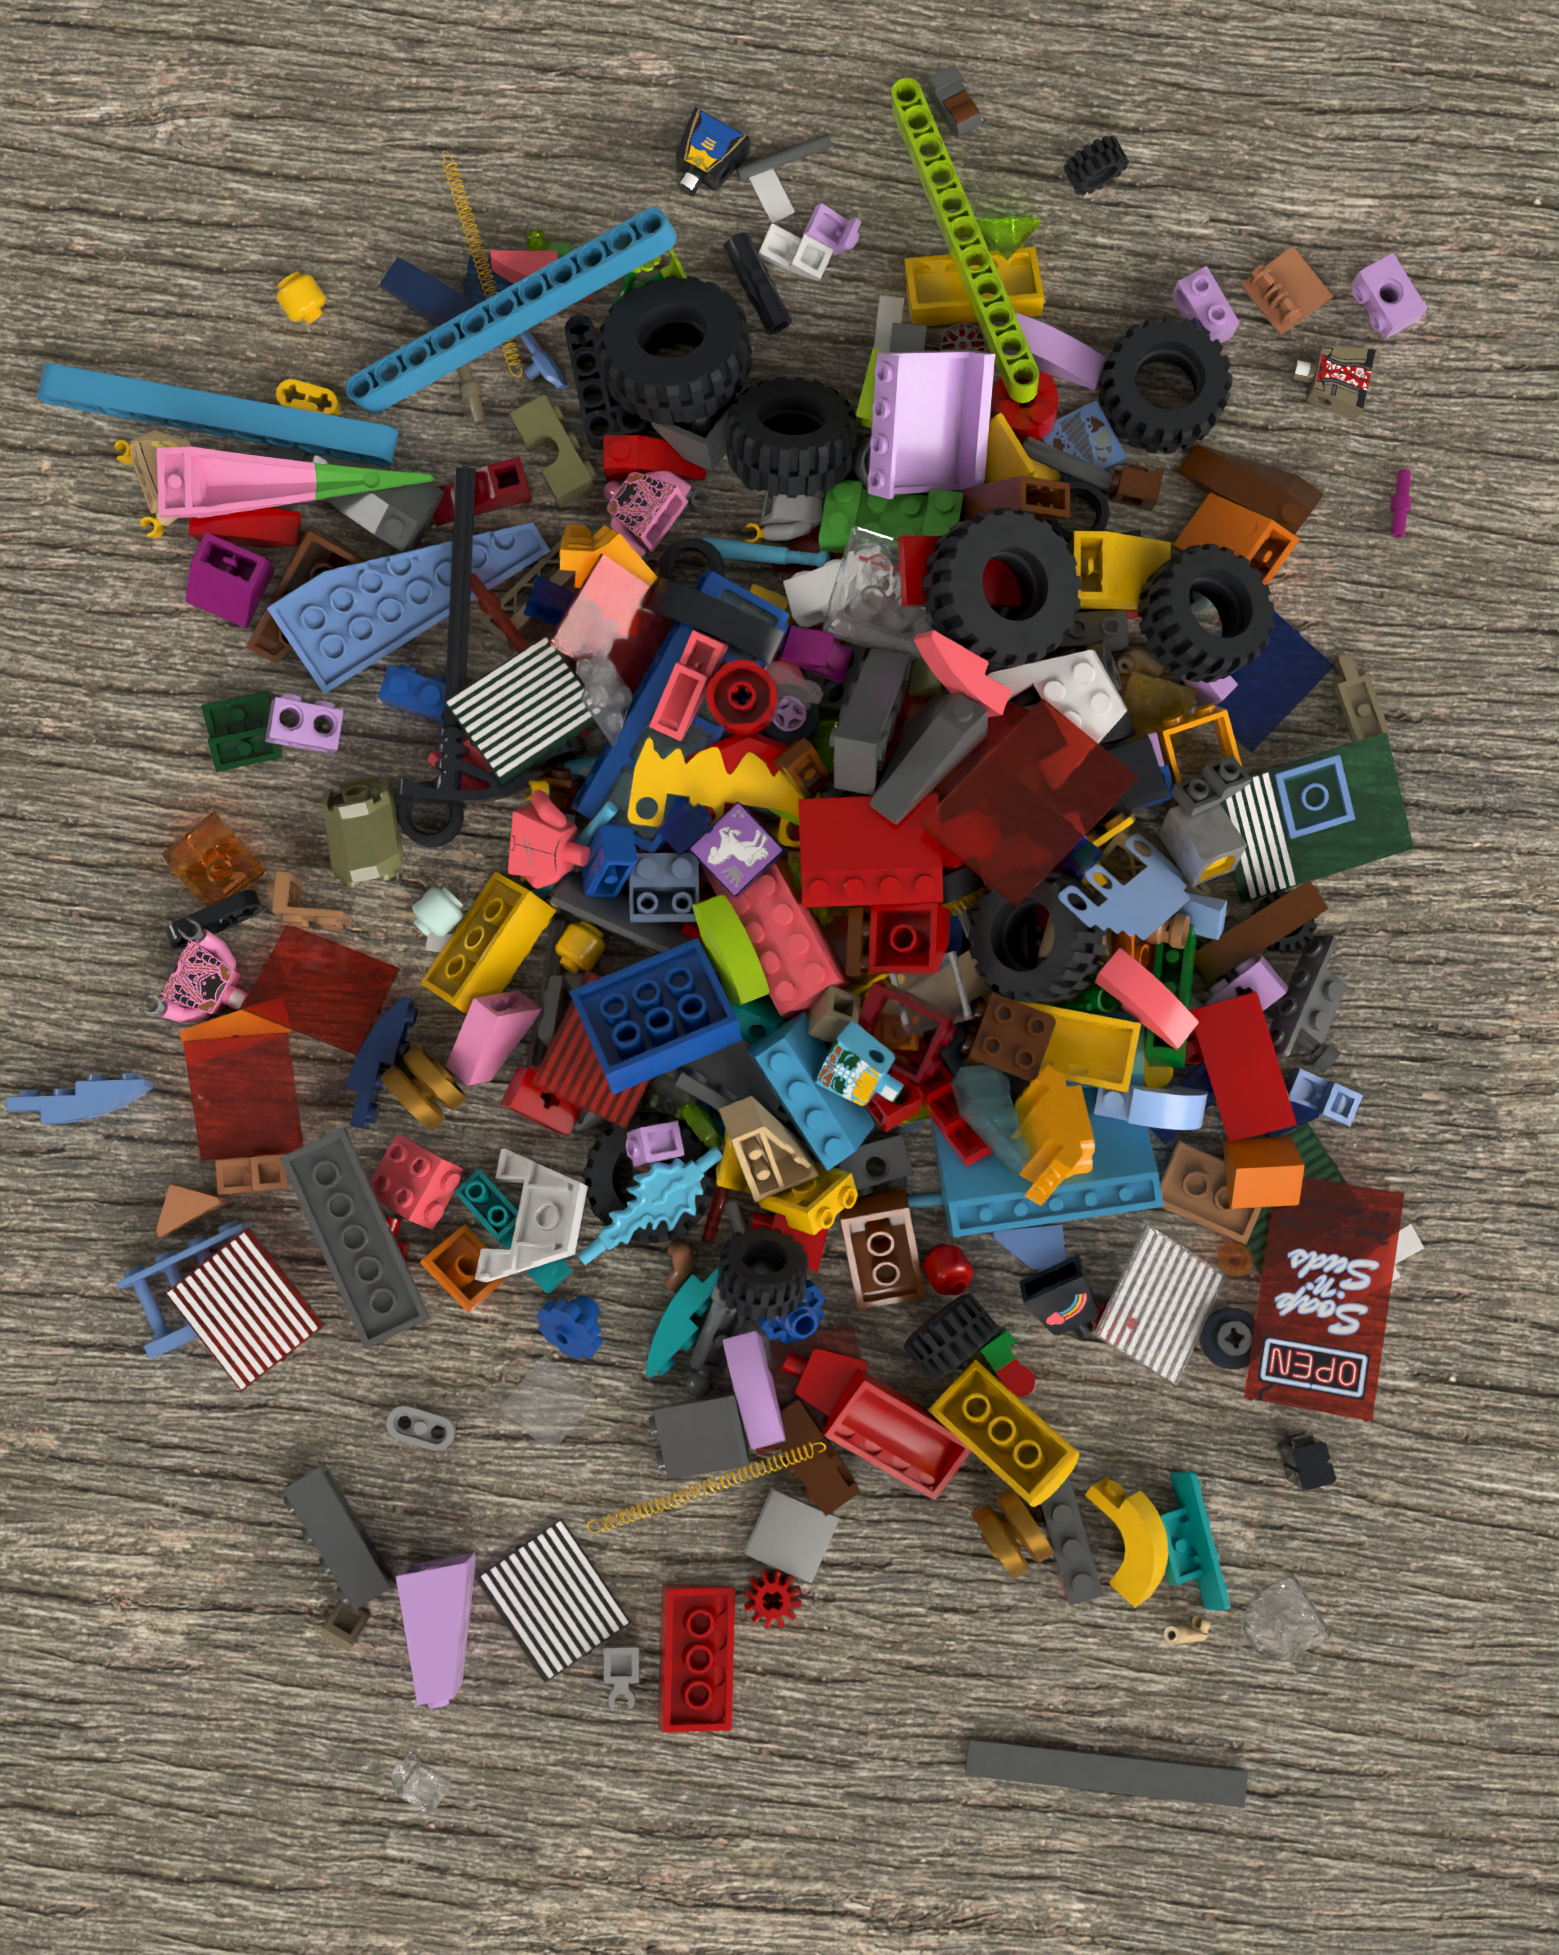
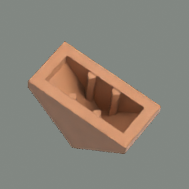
M170 1184L156 1233L158 1237H168L226 1205L228 1202L225 1197L180 1184Z

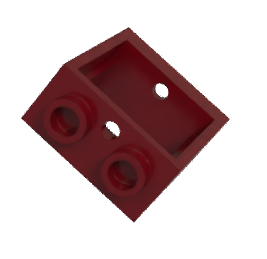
M884 979L873 982L860 1010L858 1025L872 1035L889 997L939 1022L940 1024L920 1065L890 1050L895 1056L890 1069L917 1083H921L928 1076L933 1078L942 1059L938 1058L939 1052L943 1045L947 1047L956 1032V1028L952 1026L956 1016Z

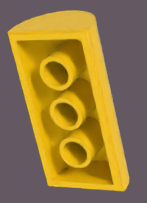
M974 1360L928 1409L940 1423L1032 1507L1048 1499L1067 1479L1078 1461L1079 1452L977 1360Z

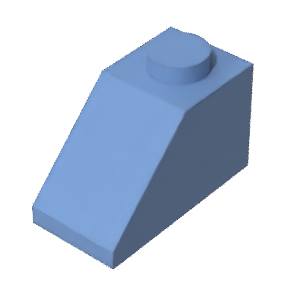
M1061 1224L990 1232L993 1240L1027 1268L1037 1269V1273L1066 1260L1063 1227Z

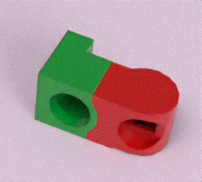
M1005 1328L989 1339L979 1351L1001 1383L1017 1397H1023L1030 1394L1034 1389L1035 1377L1027 1367L1019 1363L1009 1349V1346L1015 1343L1016 1340L1009 1330Z

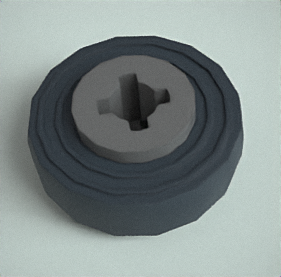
M1226 1307L1214 1311L1204 1321L1200 1331V1344L1205 1356L1213 1364L1223 1369L1238 1370L1249 1366L1259 1356L1263 1346V1333L1258 1321L1250 1313L1240 1308Z

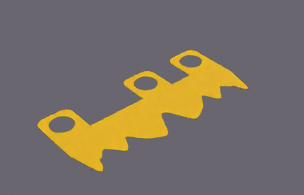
M648 737L634 769L628 819L633 824L657 827L663 822L667 794L687 796L690 799L686 827L690 832L706 834L723 818L725 802L782 810L799 818L798 799L803 798L780 771L773 777L766 763L751 752L744 756L735 771L729 775L725 770L718 747H711L697 753L685 764L683 754L679 748H676L665 759H661L659 754L654 751L652 739ZM643 797H651L657 802L658 811L651 819H642L636 813V804ZM703 805L713 808L716 814L715 822L707 828L699 827L694 821L696 809ZM781 817L778 833L779 842L784 846L800 848V841H793L786 834V826L790 821Z

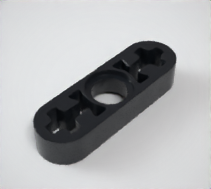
M244 890L186 917L194 918L200 924L201 930L207 929L215 935L256 916L262 911L263 906L255 890ZM186 917L171 923L165 930L172 948H185L189 941L178 932V928L185 933L193 931L194 924L190 923Z

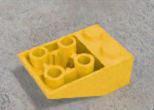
M1074 531L1069 540V553L1075 557L1077 562L1075 569L1081 581V589L1078 590V598L1081 600L1079 609L1137 610L1138 603L1142 601L1139 598L1142 586L1147 584V578L1152 572L1171 559V542L1108 531Z

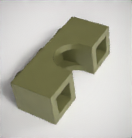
M544 394L509 413L512 423L528 452L540 446H551L558 451V457L555 462L542 469L541 472L559 508L595 490L592 479L596 477V474L588 459L583 461L580 459L576 451L580 449V445L571 430L565 432L560 422L565 419L556 402L550 404Z

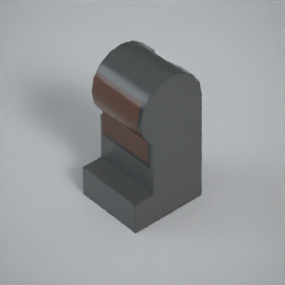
M954 64L929 77L927 95L951 133L958 138L981 126L982 120L979 110L970 99L969 93L960 80L961 74Z

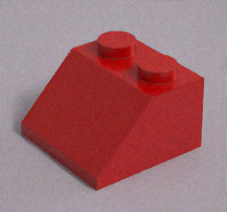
M939 903L871 905L868 973L937 974L949 945L950 910Z

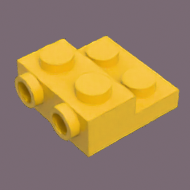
M813 1161L819 1174L818 1177L763 1198L758 1203L760 1208L784 1215L789 1227L815 1235L822 1228H830L834 1223L835 1216L841 1210L853 1207L856 1203L858 1192L852 1173L834 1167L827 1171L818 1162Z

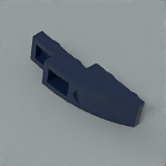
M402 997L384 1014L369 1033L356 1056L345 1089L358 1092L350 1126L369 1130L370 1124H375L377 1121L380 1104H377L376 1100L379 1090L383 1091L386 1086L380 1077L386 1072L384 1070L385 1065L399 1066L400 1060L404 1061L403 1055L409 1051L410 1041L406 1040L409 1027H414L418 1015V1008L414 1007L415 1001L411 998Z

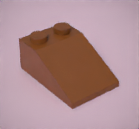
M906 1189L857 1197L853 1207L841 1210L840 1220L858 1310L926 1298Z

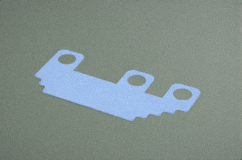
M1133 834L1125 841V845L1147 867L1123 886L1099 865H1094L1085 873L1086 879L1108 899L1102 905L1097 907L1078 888L1071 885L1061 891L1058 896L1060 901L1088 927L1092 928L1094 925H1098L1104 931L1107 928H1111L1115 933L1124 931L1129 936L1136 934L1142 940H1145L1191 898L1184 891L1187 887L1186 884L1177 876L1184 877L1183 873L1143 836ZM1141 841L1150 848L1152 855L1145 857L1135 850L1133 842ZM1099 872L1106 875L1112 882V888L1104 889L1099 886L1094 880V873ZM1069 893L1079 895L1087 905L1086 910L1081 911L1074 908L1069 903L1067 895Z

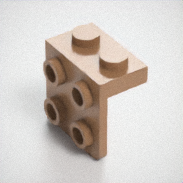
M276 871L275 880L270 881L268 895L269 900L273 901L272 913L282 918L281 922L298 928H309V922L316 923V925H321L323 929L343 930V925H352V918L343 911L300 908L303 882L290 872Z

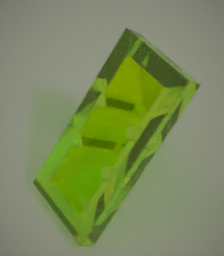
M1040 217L976 218L983 238L1006 260L1040 226Z

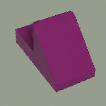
M789 626L779 659L839 683L844 681L853 649L834 642L835 635L832 633Z

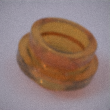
M1231 1242L1221 1248L1218 1254V1264L1225 1274L1232 1277H1240L1251 1269L1253 1256L1250 1249L1244 1244ZM1233 1253H1238L1241 1257L1240 1263L1236 1266H1232L1229 1263V1257Z

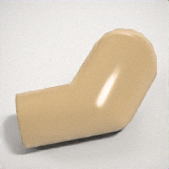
M1197 1615L1192 1618L1191 1625L1167 1627L1164 1631V1639L1172 1645L1204 1641L1210 1635L1208 1630L1211 1627V1623L1207 1618Z

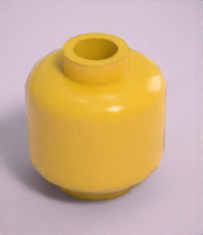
M297 271L287 276L277 285L279 291L276 299L291 321L301 322L305 320L308 325L324 314L321 308L326 303V296L311 275H301Z
M581 921L580 924L572 923L568 925L555 946L556 953L561 957L559 964L575 974L579 969L591 971L605 951L606 945L602 939L604 934L584 921Z

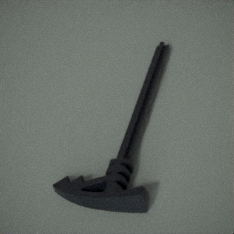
M469 466L456 468L444 724L442 728L436 730V736L443 740V743L435 747V752L442 756V759L436 761L434 767L441 772V775L434 778L433 788L400 779L398 797L405 801L433 804L486 803L517 794L531 787L528 784L529 780H537L522 762L518 764L516 774L508 771L499 777L496 772L505 767L502 763L496 766L494 773L462 761V758L470 754V749L463 745V742L470 739L471 732L468 733L464 723L461 724L459 721L460 718L465 716V710L457 715L454 714L453 710L465 703V697L450 707L447 704V701L466 690L476 468H469ZM462 775L489 785L490 788L461 791Z

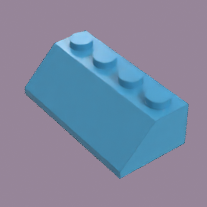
M803 1011L746 1049L816 1161L828 1171L857 1151L875 1123L864 1106H860L814 1083L829 1054V1050L822 1039L808 1034L809 1018Z

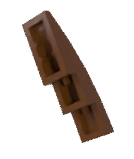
M1309 880L1220 936L1219 940L1214 939L1198 949L1195 953L1194 966L1205 983L1209 984L1329 908Z

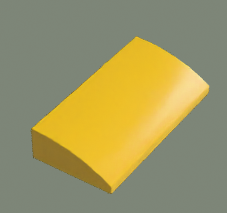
M1025 247L989 251L1015 314L1017 312L1027 317L1042 316L1044 293L1036 248ZM951 254L904 258L911 324L937 326L978 322ZM971 265L970 268L978 269L981 268V266ZM983 293L981 296L992 297L993 294Z
M1019 1002L1052 1015L1056 1020L1038 1076L1048 1064L1063 1073L1065 1081L1128 1093L1141 1023L1037 1003Z

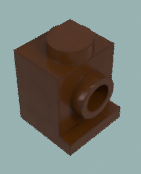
M1131 465L1129 468L1123 467L1122 471L1115 470L1110 490L1115 491L1113 502L1152 511L1158 500L1164 469L1157 468L1155 473H1150L1143 466Z

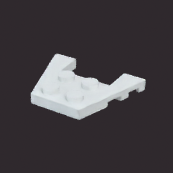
M1094 650L1082 651L988 674V677L1011 689L1008 700L1034 685L1063 736L1067 746L1037 764L1052 791H1056L1064 784L1066 778L1074 769L1078 768L1087 754L1096 744H1099L1128 710Z
M501 1149L495 1178L502 1182L524 1183L511 1249L481 1248L475 1279L481 1282H490L575 1255L588 1186L512 1151Z

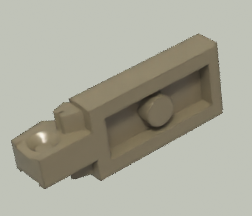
M1351 653L1337 657L1333 660L1337 674L1336 677L1332 678L1335 685L1334 689L1356 749L1390 738L1391 734L1369 673L1365 674L1363 668L1356 669Z

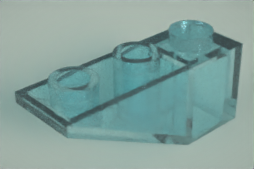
M988 1065L961 1067L951 1081L960 1115L1012 1174L1018 1173L1028 1161L1029 1147L1027 1141L1022 1139L1019 1128V1113L1017 1108L1012 1105L1008 1077L1003 1074V1071Z

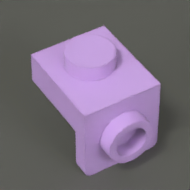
M823 203L816 205L803 235L805 234L833 249L832 254L835 256L844 251L851 250L855 246L860 236V233L857 231L862 221L856 217L848 221Z

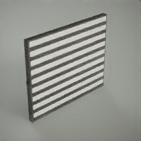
M562 1517L523 1545H517L513 1552L475 1578L544 1683H547L583 1656L590 1655L593 1649L632 1622Z

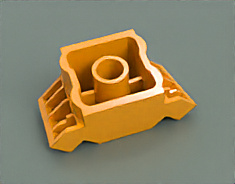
M566 524L559 551L560 570L576 571L575 588H582L602 611V618L618 619L617 635L636 636L640 599L658 577L615 529H609L606 525H603L593 535L585 525Z
M1048 1064L1039 1076L1029 1083V1086L1026 1087L1022 1095L1015 1101L1016 1105L1007 1115V1118L1020 1125L1010 1137L1016 1141L1020 1154L1022 1171L1019 1175L1033 1183L1024 1196L1040 1206L1065 1178L1075 1174L1091 1172L1093 1168L1092 1156L1094 1153V1136L1081 1085L1067 1087L1064 1074Z

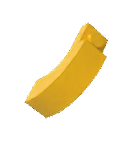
M1105 1477L1093 1484L1085 1496L1117 1525L1123 1536L1125 1544L1124 1560L1108 1584L1136 1608L1150 1598L1164 1576L1168 1561L1167 1535L1159 1513L1141 1490L1129 1497L1119 1483Z

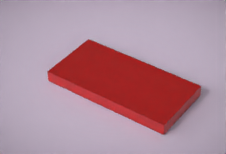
M902 535L898 537L902 607H925L924 601H927L926 591H923V577L927 576L929 572L926 569V562L929 555L937 551L935 544L941 536ZM989 559L982 576L983 592L988 604L991 607H1020L1021 588L1015 574L1004 563L995 559Z
M1254 991L1189 1010L1199 1022L1195 1027V1032L1229 1143L1297 1125L1258 992Z

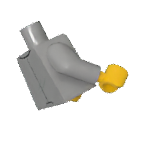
M820 490L814 496L806 497L805 494L797 495V498H787V495L779 494L778 497L772 496L766 491L760 522L765 527L760 529L754 523L747 524L744 529L746 531H757V536L754 539H745L744 541L761 544L763 539L767 542L788 541L809 534L812 528L820 525L822 522L827 491L823 493Z

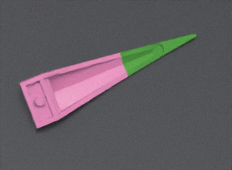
M191 446L157 448L158 515L162 519L197 517L199 519L431 482L435 479L430 474L303 462Z

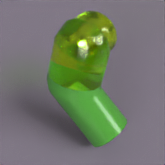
M533 228L527 233L525 242L530 251H558V259L571 252L570 243L553 245L539 228Z

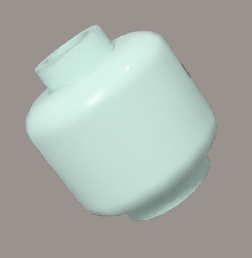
M445 886L441 890L432 887L413 905L412 910L417 917L413 923L426 936L432 932L436 936L443 937L462 919L463 914L460 908L464 905Z

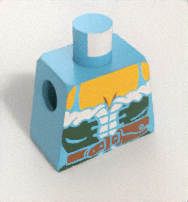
M853 1020L836 1039L814 1081L817 1085L860 1106H866L876 1092L893 1102L904 1084L887 1074L895 1060L894 1054Z

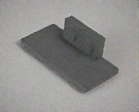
M744 1039L664 1073L674 1079L676 1086L717 1110L750 1096L772 1115H774L780 1105L746 1051L753 1044Z

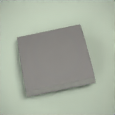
M771 1488L744 1549V1553L785 1573L812 1583L840 1518L832 1513L825 1517L821 1509L809 1505L799 1498Z

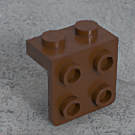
M849 908L848 916L816 917L846 972L845 976L851 981L852 985H868L870 916L863 908Z
M992 992L984 1002L979 1001L972 1016V1020L976 1021L972 1034H966L960 1052L965 1054L962 1064L975 1069L980 1063H983L1023 1080L1032 1081L1038 1075L1056 1020L1052 1015Z

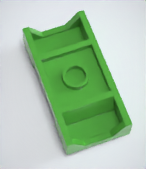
M842 480L839 484H834L826 494L819 534L820 551L825 550L855 555L861 549L879 547L886 558L899 560L898 537L902 535L942 536L949 533L950 528L960 522V515L963 510V493L930 489L929 496L893 494V499H886L868 494V489H863V482Z

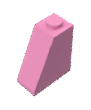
M519 990L473 998L445 1067L456 1075L458 1081L468 1086L491 1081L538 1017L542 1008Z

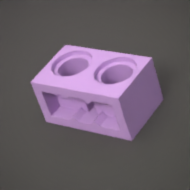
M1205 266L1177 282L1171 298L1182 317L1194 321L1192 326L1198 330L1202 326L1211 332L1209 338L1212 341L1218 339L1222 343L1232 338L1240 322L1208 267Z
M281 694V698L275 697L271 702L265 742L331 755L338 750L344 710L335 709V704L327 701H315V705L301 702V697L291 694ZM280 713H292L296 718V726L292 728L285 727L280 722ZM322 718L326 720L330 726L329 733H318L313 725L314 719Z

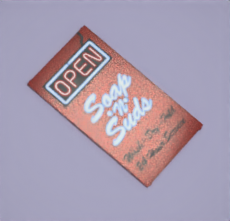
M1303 1177L1299 1205L1272 1207L1244 1398L1250 1401L1258 1400L1362 1419L1364 1422L1373 1421L1405 1193Z

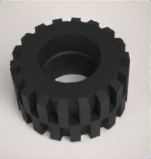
M759 1226V1229L756 1230L752 1227L746 1228L744 1233L738 1231L732 1235V1239L726 1240L724 1248L721 1249L717 1280L719 1296L721 1300H726L725 1306L730 1310L736 1309L739 1316L744 1317L748 1315L751 1316V1320L756 1321L759 1318L772 1321L774 1316L783 1318L787 1316L788 1311L794 1312L798 1308V1303L802 1302L809 1263H807V1252L803 1251L804 1246L800 1242H794V1236L789 1233L784 1235L781 1233L782 1230L777 1228L768 1230L767 1227Z
M972 1293L962 1294L913 1332L906 1340L903 1348L930 1381L940 1379L978 1351L994 1335L997 1324Z

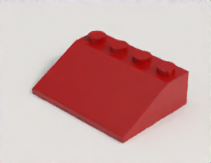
M938 793L928 794L897 825L870 807V801L873 796L798 799L802 908L943 902Z

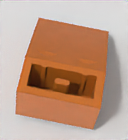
M1210 492L1172 547L1180 552L1193 545L1215 544L1218 545V550L1223 546L1234 550V555L1237 557L1243 555L1250 561L1248 565L1252 569L1257 568L1262 574L1260 579L1266 585L1273 579L1300 538L1272 519Z

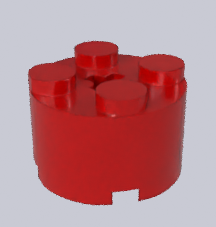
M1039 371L1037 395L1033 400L1026 403L1015 402L1010 398L1000 376L992 390L990 420L1002 412L1020 444H1022V441L1027 436L1040 441L1049 435L1055 426L1058 409V391L1052 376ZM1024 378L1016 380V382H1018L1019 384H1027L1030 382L1029 380Z
M748 660L731 661L722 666L708 683L706 691L708 708L715 721L726 731L736 735L755 734L769 726L775 717L778 709L777 689L770 674L758 664ZM745 690L747 695L752 698L746 700V705L740 706L734 698L739 697L740 691Z

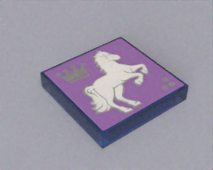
M739 801L688 848L736 900L786 853L785 849Z

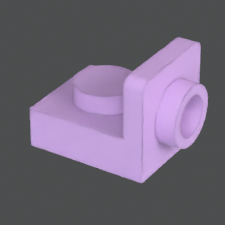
M678 1121L642 1127L627 1132L626 1151L629 1158L632 1159L634 1166L685 1155Z

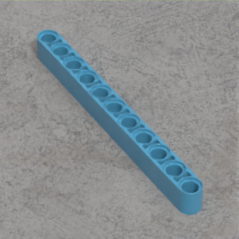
M648 208L357 372L348 380L346 394L368 414L379 413L667 252L676 243V230L662 210Z
M51 363L44 364L37 393L39 400L54 406L270 446L276 445L299 449L308 453L378 466L392 465L398 437L396 429L382 424Z

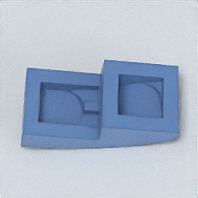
M1295 1067L1286 1085L1292 1104L1348 1127L1351 1126L1363 1095L1342 1085L1326 1081L1301 1068Z

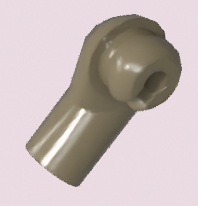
M1141 648L1122 652L1115 661L1120 673L1127 674L1144 670L1156 679L1166 667V665L1162 666L1153 655Z

